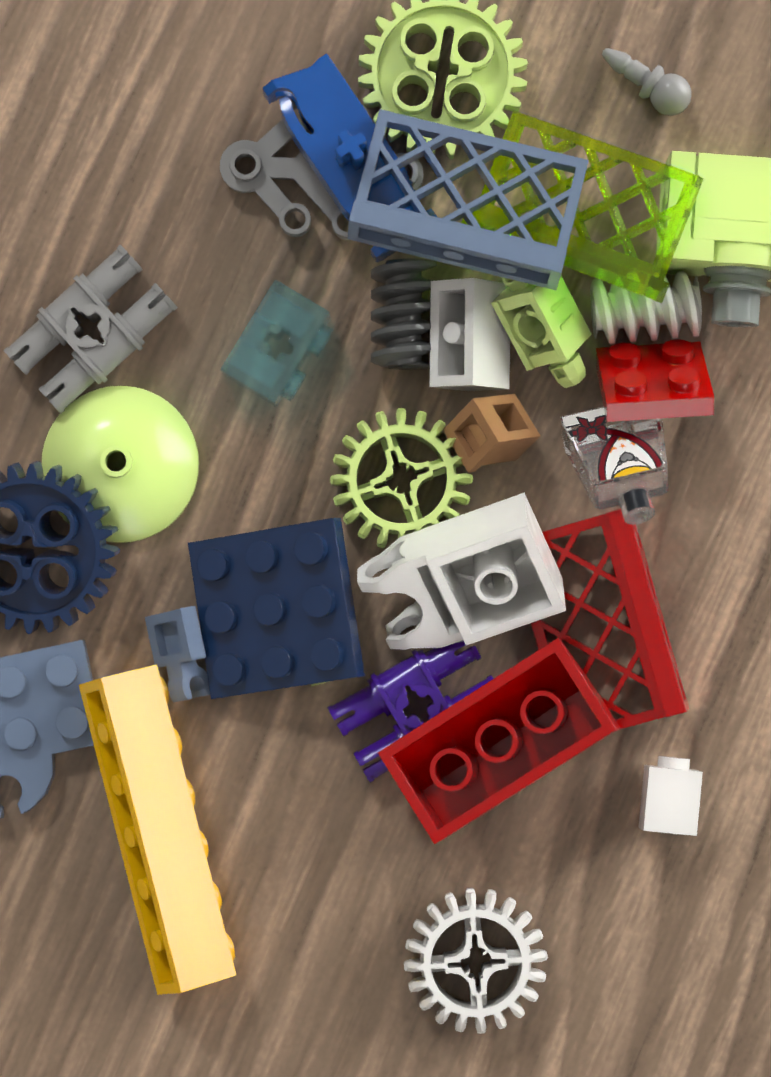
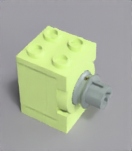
M672 151L661 170L654 273L675 275L678 271H684L687 276L701 277L705 275L709 277V283L703 287V291L713 294L712 324L727 327L759 326L761 297L771 295V290L767 287V281L771 282V158L698 153L696 156V152Z

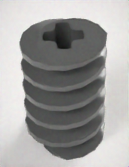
M419 258L387 260L385 264L371 269V278L385 284L371 290V299L386 305L371 311V320L386 326L371 332V341L386 347L371 354L372 363L384 368L397 370L430 369V363L422 361V355L430 353L431 345L430 342L422 340V334L430 332L431 323L428 320L422 319V313L430 311L431 302L428 299L422 298V292L431 290V281L433 280L422 277V271L436 267L437 261Z

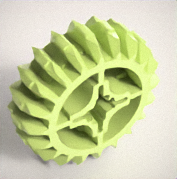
M398 408L396 411L397 424L389 426L385 413L383 411L377 412L376 422L380 429L372 432L365 421H360L357 423V428L364 437L361 443H358L353 437L348 435L342 439L344 446L353 451L351 458L342 454H335L333 458L334 464L348 468L347 475L336 474L330 477L331 485L347 486L348 492L338 494L333 498L335 505L343 506L351 502L354 509L344 515L343 521L346 525H349L361 517L365 521L358 531V537L361 539L367 538L373 527L380 530L381 532L377 538V547L385 548L389 534L398 535V538L440 523L439 520L443 516L447 519L460 516L458 512L450 508L452 501L460 505H468L470 501V496L456 491L457 485H469L473 482L472 474L456 473V467L463 466L462 457L458 455L452 457L449 452L453 449L456 438H448L444 443L438 438L446 426L442 420H438L430 432L423 429L427 413L424 411L417 413L415 426L405 424L406 410L404 408ZM406 437L418 440L429 446L439 459L422 463L410 462L402 454L396 438ZM381 443L387 463L385 471L379 477L370 480V482L357 486V476L361 462L374 446ZM392 454L396 456L399 466L406 467V472L409 469L415 474L428 471L418 475L417 479L410 482L409 497L412 503L411 506L408 505L404 493H397L398 486L394 491L389 486L375 489L393 478L394 462ZM445 474L446 487L443 498L430 514L422 517L417 500V490L423 483ZM374 497H393L400 503L408 523H395L384 520L371 512L363 501Z

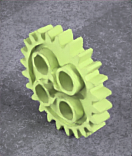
M410 0V8L405 10L394 1L391 3V12L394 18L392 22L379 16L375 19V25L382 34L381 37L365 35L364 44L374 54L359 55L358 62L359 66L372 72L358 77V85L361 88L373 89L374 91L363 98V106L365 108L379 106L382 110L495 137L491 128L493 124L505 130L510 127V120L503 112L504 109L519 112L521 108V102L510 93L526 91L527 81L514 76V74L526 70L528 61L524 58L512 57L513 54L522 48V38L506 40L505 36L512 29L513 22L511 19L498 24L494 22L498 8L496 4L481 12L478 10L479 0H468L466 4L461 3L460 0H429V2L422 3L421 0ZM447 28H451L454 31L449 73L452 75H448L446 80L442 114L439 118H433L431 111L436 87V73L434 72L439 68L444 31ZM424 33L434 40L435 47L426 54H416L407 47L406 42L412 35ZM467 41H476L485 47L487 55L481 61L468 62L460 56L458 48ZM408 84H417L425 89L428 96L422 104L409 106L400 100L398 96L399 91ZM459 92H468L477 98L479 107L470 114H461L452 108L450 99ZM379 111L376 113V115H375L374 118H373V122L375 123V125H376V121H377V117H378ZM390 128L388 133V140L390 142L404 134L408 137L406 152L416 148L417 145L408 132ZM423 136L426 142L432 140V138ZM446 143L442 145L445 147L448 158L454 159L456 144Z

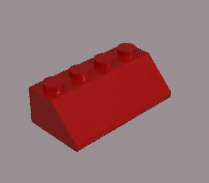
M558 637L378 752V755L434 844H437L621 728L592 682Z

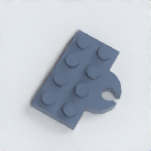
M85 640L0 657V778L7 775L19 781L22 795L17 805L21 814L33 809L48 794L55 777V754L94 746L79 689V684L93 681ZM0 804L1 819L4 818V807Z

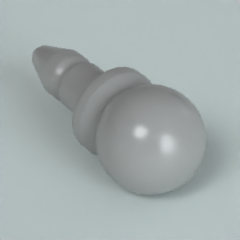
M610 48L603 50L602 56L612 69L619 74H624L626 79L637 86H642L639 97L643 99L650 98L653 107L659 113L668 116L677 115L683 112L690 104L692 97L691 87L682 76L673 73L665 74L664 68L660 65L656 66L651 72L647 66L638 60H632L631 56L625 52Z

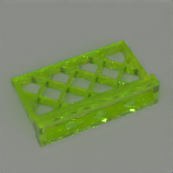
M513 110L502 139L519 143L524 127L538 131L545 150L562 154L576 146L583 147L591 165L586 170L584 182L595 177L604 198L603 201L580 212L577 206L572 228L576 227L579 237L573 234L570 235L563 266L663 303L670 283L664 281V278L704 178ZM551 136L563 141L554 145ZM596 152L606 155L608 158L599 161ZM502 155L494 159L490 169V173L498 186L522 174L513 158ZM528 162L531 168L538 165ZM622 162L630 164L637 183L613 195L604 172ZM552 168L558 184L546 189L550 198L552 199L569 190L572 185L573 176L567 179L563 170ZM643 169L656 174L646 178ZM668 179L684 183L677 204L659 212L650 188ZM529 182L521 185L526 200L512 207L518 217L542 204L538 196L534 194ZM486 184L484 185L480 197L490 192ZM642 193L651 217L626 229L617 205ZM496 200L472 213L483 229L496 231L510 223L500 207L494 206ZM608 210L617 234L598 244L591 241L584 222ZM543 216L525 225L534 241L557 246L560 233L557 225L552 227L546 225ZM463 218L461 223L467 224ZM670 219L666 229L664 222ZM655 227L661 244L654 262L651 264L638 259L630 239ZM516 231L509 234L512 236L520 237ZM622 244L625 254L612 248Z

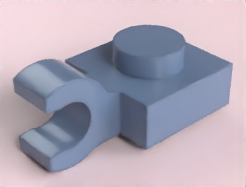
M196 606L145 617L154 664H157L158 668H167L169 679L168 691L173 703L210 695L207 672L196 663L197 659L206 658Z

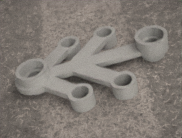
M291 102L293 110H296V105L293 102ZM283 119L258 142L240 140L228 146L223 152L220 160V172L224 182L231 189L240 193L255 192L279 218L280 226L285 234L291 237H300L306 234L311 226V216L308 209L302 204L291 203L272 179L294 180L332 222L334 233L341 239L349 240L348 232L342 231L337 225L339 218L343 215L302 153L300 152L295 158L273 157L292 139ZM398 153L396 155L399 158L407 153ZM243 157L252 158L256 163L255 169L249 174L239 173L236 170V164L239 159ZM418 159L406 165L413 172L410 180L413 181L412 187L415 191L421 188L424 175L423 167ZM294 211L302 213L305 217L304 225L299 229L289 228L285 223L289 213Z

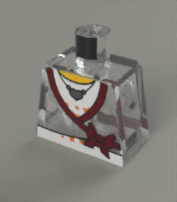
M604 406L560 417L565 452L593 506L600 510L620 506L624 521L627 524H641L650 520L655 515L651 498L668 492V470L663 420L647 419L607 422Z

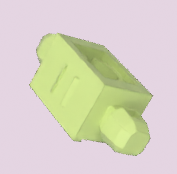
M562 276L560 277L557 290L501 277L503 284L508 287L491 304L526 370L550 364L548 369L561 386L567 388L579 384L586 377V368L577 350L592 333Z

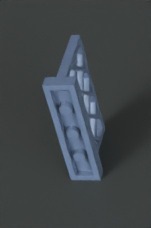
M380 109L356 200L353 203L349 218L348 239L557 290L589 160ZM391 128L408 132L418 147L393 160L383 144L386 129ZM423 136L432 138V140L426 142ZM446 143L461 145L470 161L446 173L432 151ZM475 149L485 152L478 155ZM502 155L513 158L522 174L498 186L485 163ZM380 156L383 162L385 163V166L376 170L378 159ZM424 156L438 178L413 191L400 169ZM528 162L538 165L531 168ZM551 168L574 173L571 188L553 199L550 198L537 176ZM476 169L490 192L466 204L452 182ZM392 174L405 197L391 205L368 200L372 184ZM529 182L542 205L518 217L505 194ZM444 187L458 210L443 218L428 215L419 200ZM496 200L510 223L496 231L483 229L472 213ZM567 202L563 217L557 207ZM411 205L415 212L406 210L405 208ZM549 213L560 230L557 246L534 241L525 225ZM464 218L467 224L459 223L457 221ZM516 231L520 237L512 236L509 234Z

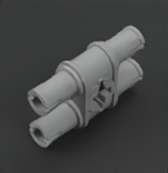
M121 245L87 277L83 273L79 277L76 275L73 278L75 282L47 308L41 307L38 309L39 313L36 317L39 320L13 344L3 350L20 370L27 375L30 372L29 370L59 343L63 346L68 343L74 349V352L71 353L74 359L44 386L42 385L38 388L60 413L64 412L65 408L95 381L98 384L102 381L105 383L108 380L106 376L136 349L141 351L143 349L142 345L145 343L142 338L166 316L178 308L165 295L164 291L154 283L151 286L152 288L122 315L118 312L114 315L107 308L110 305L107 300L136 273H140L143 270ZM79 314L85 319L88 318L93 323L102 319L97 327L101 332L100 336L104 339L103 344L99 343L97 339L93 340L88 335L79 339L84 333L83 328L80 326L81 322L77 318Z

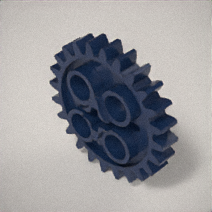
M40 461L29 464L26 475L19 462L8 466L7 478L0 471V509L1 507L10 509L18 520L16 532L7 531L0 524L1 544L17 546L32 538L33 545L36 547L73 545L79 549L78 554L50 549L36 557L34 550L31 548L0 550V560L10 562L17 572L15 584L7 583L0 577V613L6 614L5 629L7 630L15 627L20 619L24 621V628L27 634H32L38 629L40 620H42L48 633L59 628V616L68 626L74 624L79 620L77 609L88 614L96 608L90 595L102 598L108 593L109 589L99 578L109 579L117 573L113 566L105 563V559L115 557L120 553V548L106 544V538L117 532L118 527L111 525L103 526L100 520L111 510L110 507L102 506L94 509L91 502L96 497L98 490L94 488L83 494L79 492L78 488L82 477L79 474L63 482L61 465L52 467L46 476L43 474V467ZM53 510L62 512L68 518L70 523L68 535H61L53 530L50 524V515ZM51 563L60 564L66 569L69 576L67 587L58 586L51 580L49 576Z

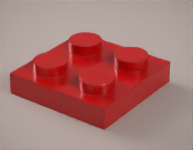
M674 339L664 344L635 345L632 343H618L611 347L596 348V369L607 422L714 415V393L700 341L688 342L686 340Z

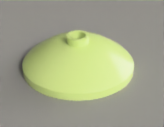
M131 386L99 388L74 400L65 408L64 412L59 414L52 424L42 452L41 464L44 476L47 475L52 467L61 465L63 482L79 474L82 476L78 488L79 492L83 494L94 488L98 490L96 497L91 502L94 509L102 506H109L111 509L107 515L100 519L102 525L118 527L117 532L106 538L107 542H135L152 537L169 527L189 504L199 475L197 444L183 416L162 397L150 391ZM114 452H121L126 457V465L120 471H111L107 464L109 456ZM57 511L62 516V518L69 523V520L66 517V515H64L60 511Z

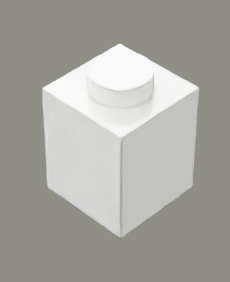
M658 756L657 766L644 765L639 828L641 830L697 836L703 772L689 769L690 759Z

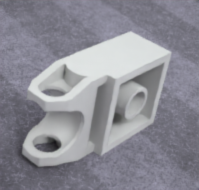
M525 492L404 535L382 553L371 558L357 569V583L362 592L381 594L402 593L416 600L414 604L405 608L399 616L385 625L387 631L386 642L390 649L442 648L462 640L465 645H469L566 611L562 575ZM388 569L379 577L372 578L377 572ZM417 625L416 628L411 630L410 632L403 635H399L404 629L410 626Z

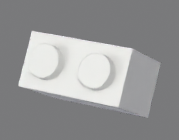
M478 278L431 281L429 387L461 391L509 389L510 338L491 304L508 286H505L502 282Z

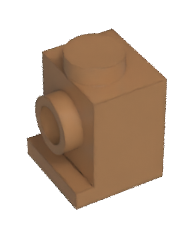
M516 394L473 398L443 430L447 438H456L453 448L457 455L462 457L461 461L468 473L476 472L482 465L516 461L540 437L539 432Z

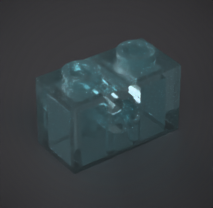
M275 279L221 367L222 374L275 407L279 405L283 397L291 401L307 375L300 371L303 363L310 352L317 357L320 355L334 329L327 326L331 319L330 312ZM287 334L290 336L289 344L293 352L290 356L286 353H281L275 360L271 357L272 349L268 341L271 338L280 341Z

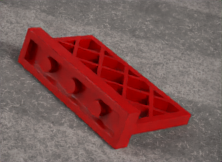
M627 507L599 516L543 531L542 533L548 546L561 553L556 562L559 570H561L568 557L592 570L594 573L580 598L564 590L565 599L576 605L561 631L544 622L543 619L531 623L538 650L549 644L546 633L548 631L559 637L562 642L566 641L590 655L583 668L586 675L596 659L623 673L609 700L601 696L609 711L613 710L623 716L615 719L621 729L687 712L690 708L633 510L628 512ZM601 526L607 549L596 566L574 554L571 550L581 532ZM571 535L565 548L552 541ZM609 558H611L616 576L603 570ZM600 575L619 585L622 599L612 617L585 602ZM624 607L630 627L618 621ZM581 608L608 622L594 649L568 635ZM614 626L633 636L637 650L627 668L600 653ZM639 658L645 678L632 671ZM628 677L648 687L654 709L633 714L614 703Z

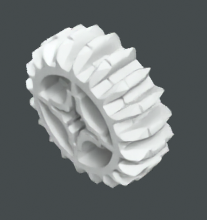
M467 888L465 890L467 905L458 906L454 894L449 892L445 894V901L450 909L446 913L442 914L434 903L427 906L429 915L435 920L432 926L423 920H415L413 928L418 933L424 935L425 938L423 941L417 939L406 940V949L411 952L420 953V958L404 961V970L408 972L421 971L422 976L410 981L408 986L411 992H418L425 988L428 989L429 992L419 1002L422 1010L430 1009L436 1002L441 1004L435 1016L437 1023L443 1024L447 1021L451 1012L456 1013L455 1030L463 1032L466 1028L467 1017H475L477 1033L482 1034L486 1032L484 1018L486 1016L494 1015L496 1025L499 1029H503L507 1026L502 1011L507 1007L518 1018L525 1015L523 1007L517 1001L520 995L529 1001L536 1002L539 995L533 988L527 986L528 980L544 982L546 974L540 969L531 968V963L543 962L548 959L546 950L543 949L530 950L529 945L540 941L543 938V934L540 929H532L526 933L522 931L532 919V915L528 911L520 913L515 919L510 917L516 905V901L513 898L508 897L501 908L497 909L494 907L496 902L495 890L488 889L485 894L484 904H476L474 888ZM480 918L490 919L505 927L515 938L519 949L506 950L505 947L498 948L488 945L482 937ZM464 919L465 936L461 946L456 950L444 952L443 955H432L433 948L440 935L449 926ZM473 934H476L478 948H482V956L487 953L491 956L490 962H484L481 965L479 986L475 985V977L473 973H470L469 965L463 968L460 964L461 959H466L470 956V949L473 948ZM519 965L517 974L510 986L499 996L487 1001V981L490 976L496 971L508 969V966ZM445 971L446 974H459L464 977L469 983L471 1002L456 999L445 992L436 981L433 972Z

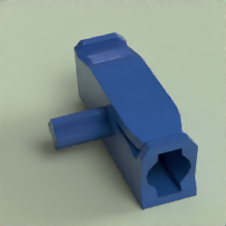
M326 53L311 67L273 79L262 89L264 97L269 104L279 100L282 118L293 141L344 217L349 221L375 123ZM291 101L296 105L303 125L310 132V134L306 132V130L299 122L293 110ZM384 138L383 144L386 147L387 151L389 152L393 160L398 159L397 155ZM380 156L378 159L376 170L385 166V163L383 162ZM403 167L400 171L413 190V181L409 179L407 171ZM392 174L372 184L368 200L391 205L405 197ZM411 205L405 208L406 210L415 212ZM432 208L426 210L428 215L437 217ZM377 246L371 248V255L376 263L383 261L396 252Z

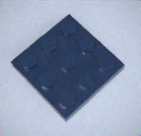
M329 518L188 543L200 629L206 653L205 663L211 699L365 676L341 518Z

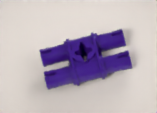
M463 640L442 648H432L425 653L422 649L418 651L414 649L411 651L413 655L377 676L375 673H372L370 675L371 678L367 679L369 685L336 704H331L327 707L334 720L351 710L355 711L353 715L337 723L344 737L352 730L384 712L387 717L392 714L397 724L393 725L395 731L364 749L353 753L360 767L378 757L379 751L424 723L423 720H419L416 714L408 716L404 714L403 709L409 705L405 686H410L411 690L416 691L420 697L427 695L431 697L432 702L426 706L427 713L429 714L427 718L430 720L494 679L492 675H489L485 680L451 699L448 695L443 697L438 688L442 686L440 680L473 661H478L482 658L476 646L473 645L458 655H454V652L465 646ZM382 759L363 769L370 783L388 771Z

